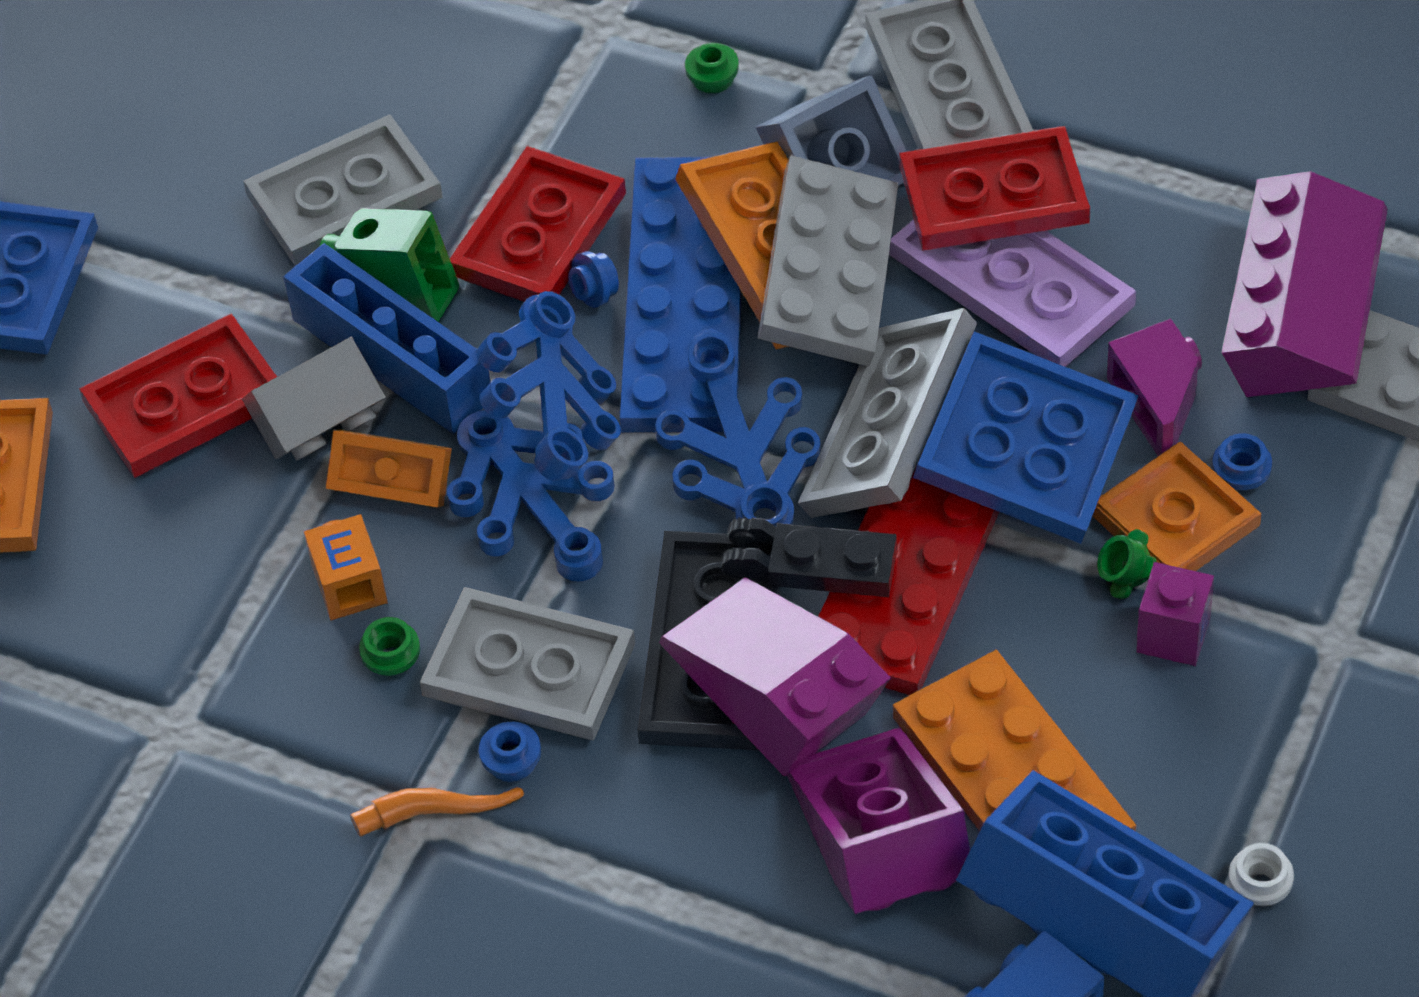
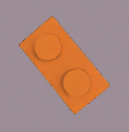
M345 430L333 431L325 489L431 507H442L445 501L452 448Z

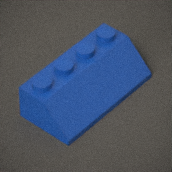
M1034 770L985 820L956 881L973 890L977 897L985 903L1004 909L1028 924L1038 935L1042 931H1046L1069 950L1085 959L1087 964L1095 970L1104 974H1110L1141 993L1142 997H1196L1254 902Z

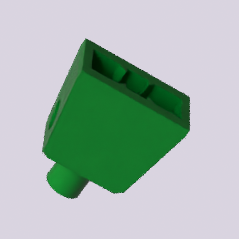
M362 208L354 213L341 235L326 234L320 243V246L325 243L437 322L441 319L460 287L435 218L430 211Z

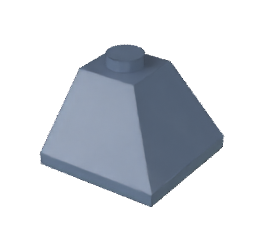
M872 75L803 102L755 127L763 145L778 142L788 160L790 155L897 182L898 186L904 183L900 170V153L907 151Z

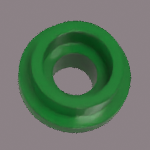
M720 43L699 45L692 49L685 59V72L688 79L698 90L705 93H718L726 90L732 85L739 71V60L736 52L732 48Z
M383 617L375 620L366 628L360 640L359 652L363 664L370 671L379 675H396L408 670L415 664L420 654V642L416 631L406 622L396 617ZM391 647L397 648L396 650H393V651L383 652V651H384L385 649H387V648H391Z

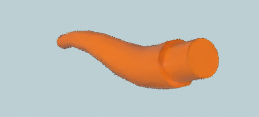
M516 787L499 795L470 796L438 788H408L371 801L372 805L350 814V817L358 835L362 837L381 827L387 829L398 822L417 815H461L481 813L500 808L521 799L524 796V791Z

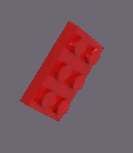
M1065 126L900 153V170L922 251L1090 223V205Z
M526 146L451 255L450 260L457 278L524 302L527 298L539 295L545 291L560 295L569 281L568 274L572 268L573 258L579 253L589 251L626 195L625 178Z
M232 313L79 388L83 403L135 478L252 419L242 398L252 390L276 378L277 375Z

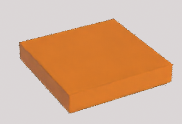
M1181 441L1101 495L1092 515L1113 536H1128L1135 529L1144 531L1149 538L1147 548L1150 556L1156 558L1157 563L1197 571L1258 528L1261 523V512Z

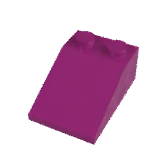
M746 577L664 634L658 642L784 777L864 717L891 679L849 633Z
M901 727L815 753L787 774L833 881L855 914L866 910H881L892 905L894 901L925 891L944 890L956 882L970 852L963 809Z

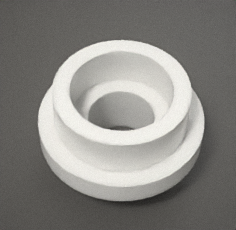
M1256 843L1249 845L1239 852L1230 864L1229 883L1232 890L1254 902L1253 905L1269 906L1276 904L1290 893L1293 886L1294 871L1290 861L1279 848L1271 844ZM1256 874H1263L1271 880L1261 882L1250 877Z

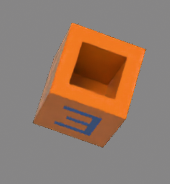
M361 514L343 520H332L320 527L304 531L311 565L330 620L388 603L381 569Z

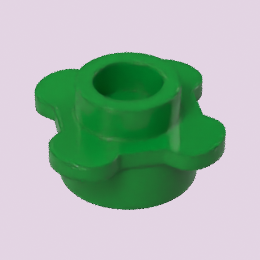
M1135 529L1128 536L1116 535L1110 538L1099 552L1097 559L1098 573L1104 580L1112 583L1110 593L1119 600L1128 598L1135 586H1140L1149 580L1153 564L1157 562L1156 558L1150 556L1147 548L1149 538L1144 531Z

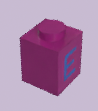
M1154 562L1139 608L1136 652L1196 666L1211 618L1214 575Z

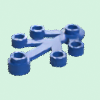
M545 291L539 295L527 298L519 309L521 322L503 333H490L479 345L476 354L479 362L486 369L500 373L516 358L518 350L536 342L537 359L506 379H493L481 392L480 403L491 416L506 418L520 403L522 397L540 386L544 438L536 446L534 462L541 475L549 480L559 481L571 478L588 459L586 444L580 436L568 429L565 400L585 421L581 426L582 437L594 449L606 450L620 436L621 427L612 414L604 411L599 406L616 390L614 376L606 368L599 366L572 335L575 313L569 302L554 292ZM561 354L581 375L578 380L562 364Z
M702 333L695 337L688 347V367L695 379L707 384L725 437L690 422L688 416L682 411L671 409L664 411L656 419V439L666 449L678 450L685 446L737 470L743 488L707 474L706 467L699 461L685 460L680 462L673 470L674 491L684 500H697L704 497L734 511L736 519L738 517L756 518L754 513L757 510L768 508L775 513L772 519L767 520L774 526L777 523L792 525L794 520V504L789 493L803 468L812 466L818 459L820 454V438L818 434L807 427H798L790 431L785 439V455L768 482L760 462L785 418L794 416L801 409L802 388L796 380L788 377H781L771 382L767 390V402L749 431L730 379L735 366L733 344L726 336L720 333ZM710 358L717 359L722 363L721 366L716 368H706L701 364ZM780 392H789L795 396L789 403H780L774 397ZM669 424H678L683 428V431L678 435L671 436L664 433L663 429ZM801 441L808 442L813 446L812 450L807 453H798L792 447ZM687 474H695L700 477L701 481L697 485L686 486L680 482V479Z
M485 410L475 412L466 417L459 425L457 440L461 451L467 455L461 477L453 480L447 488V498L452 513L459 517H471L478 514L484 506L482 485L489 466L494 465L502 475L491 515L483 519L477 527L480 549L489 556H502L512 549L514 545L513 526L522 500L555 542L554 557L559 574L567 580L576 582L586 581L597 575L603 565L600 540L588 529L575 527L546 490L581 494L590 501L605 500L612 495L615 489L613 470L610 465L602 461H591L584 464L571 478L552 481L541 475L535 464L523 462L516 454V452L535 453L537 444L544 438L543 431L514 428L508 416L506 418H496ZM567 423L568 429L574 431L583 440L580 428L574 424ZM594 478L604 479L599 484L588 483V481ZM463 494L474 495L472 498L468 500L457 499L459 496ZM496 532L504 534L498 539L487 538L490 534ZM575 548H584L579 551H572Z

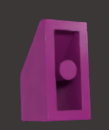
M1171 318L1108 342L1107 380L1113 386L1139 395L1131 416L1157 456H1160L1177 444L1196 397L1198 370L1202 368V359L1196 343L1191 337L1184 338Z

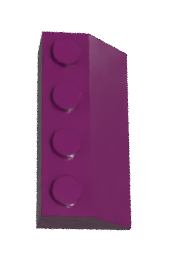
M1312 171L1257 179L1221 352L1246 397L1357 384L1388 211L1384 201Z

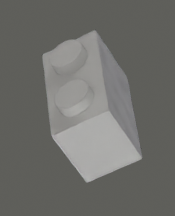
M351 336L252 390L242 398V401L275 459L292 452L294 458L298 461L327 444L322 436L323 433L340 424L345 431H352L375 418L376 415L371 407L386 398Z

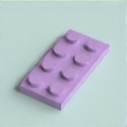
M912 220L891 238L890 256L1034 355L1064 367L1121 319L1136 303V290L1047 231L922 251L915 222Z

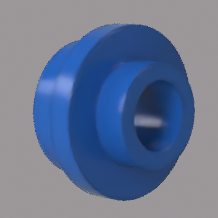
M585 251L575 255L572 260V268L568 274L569 285L573 294L592 308L605 305L609 298L617 293L619 288L618 274L613 262L604 253L594 254L590 251Z
M1245 433L1234 434L1227 437L1215 450L1212 470L1236 490H1250L1261 486L1267 481L1272 470V457L1265 444L1256 436Z
M520 722L497 724L490 728L480 741L479 755L481 763L497 779L507 782L522 780L531 774L540 760L541 745L539 737L531 727ZM506 746H518L516 749L511 751L501 750Z

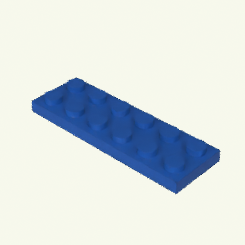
M710 157L635 158L620 405L621 433L656 432V419L661 413L671 409L682 411L688 416L690 422L712 432H723L707 384L695 379L688 367V347L691 341L702 333H720L726 336L733 344L735 366L730 379L738 399L742 292L675 180L680 164ZM710 358L701 365L706 368H716L721 366L722 363L717 359ZM669 424L663 429V432L683 431V428L678 424Z

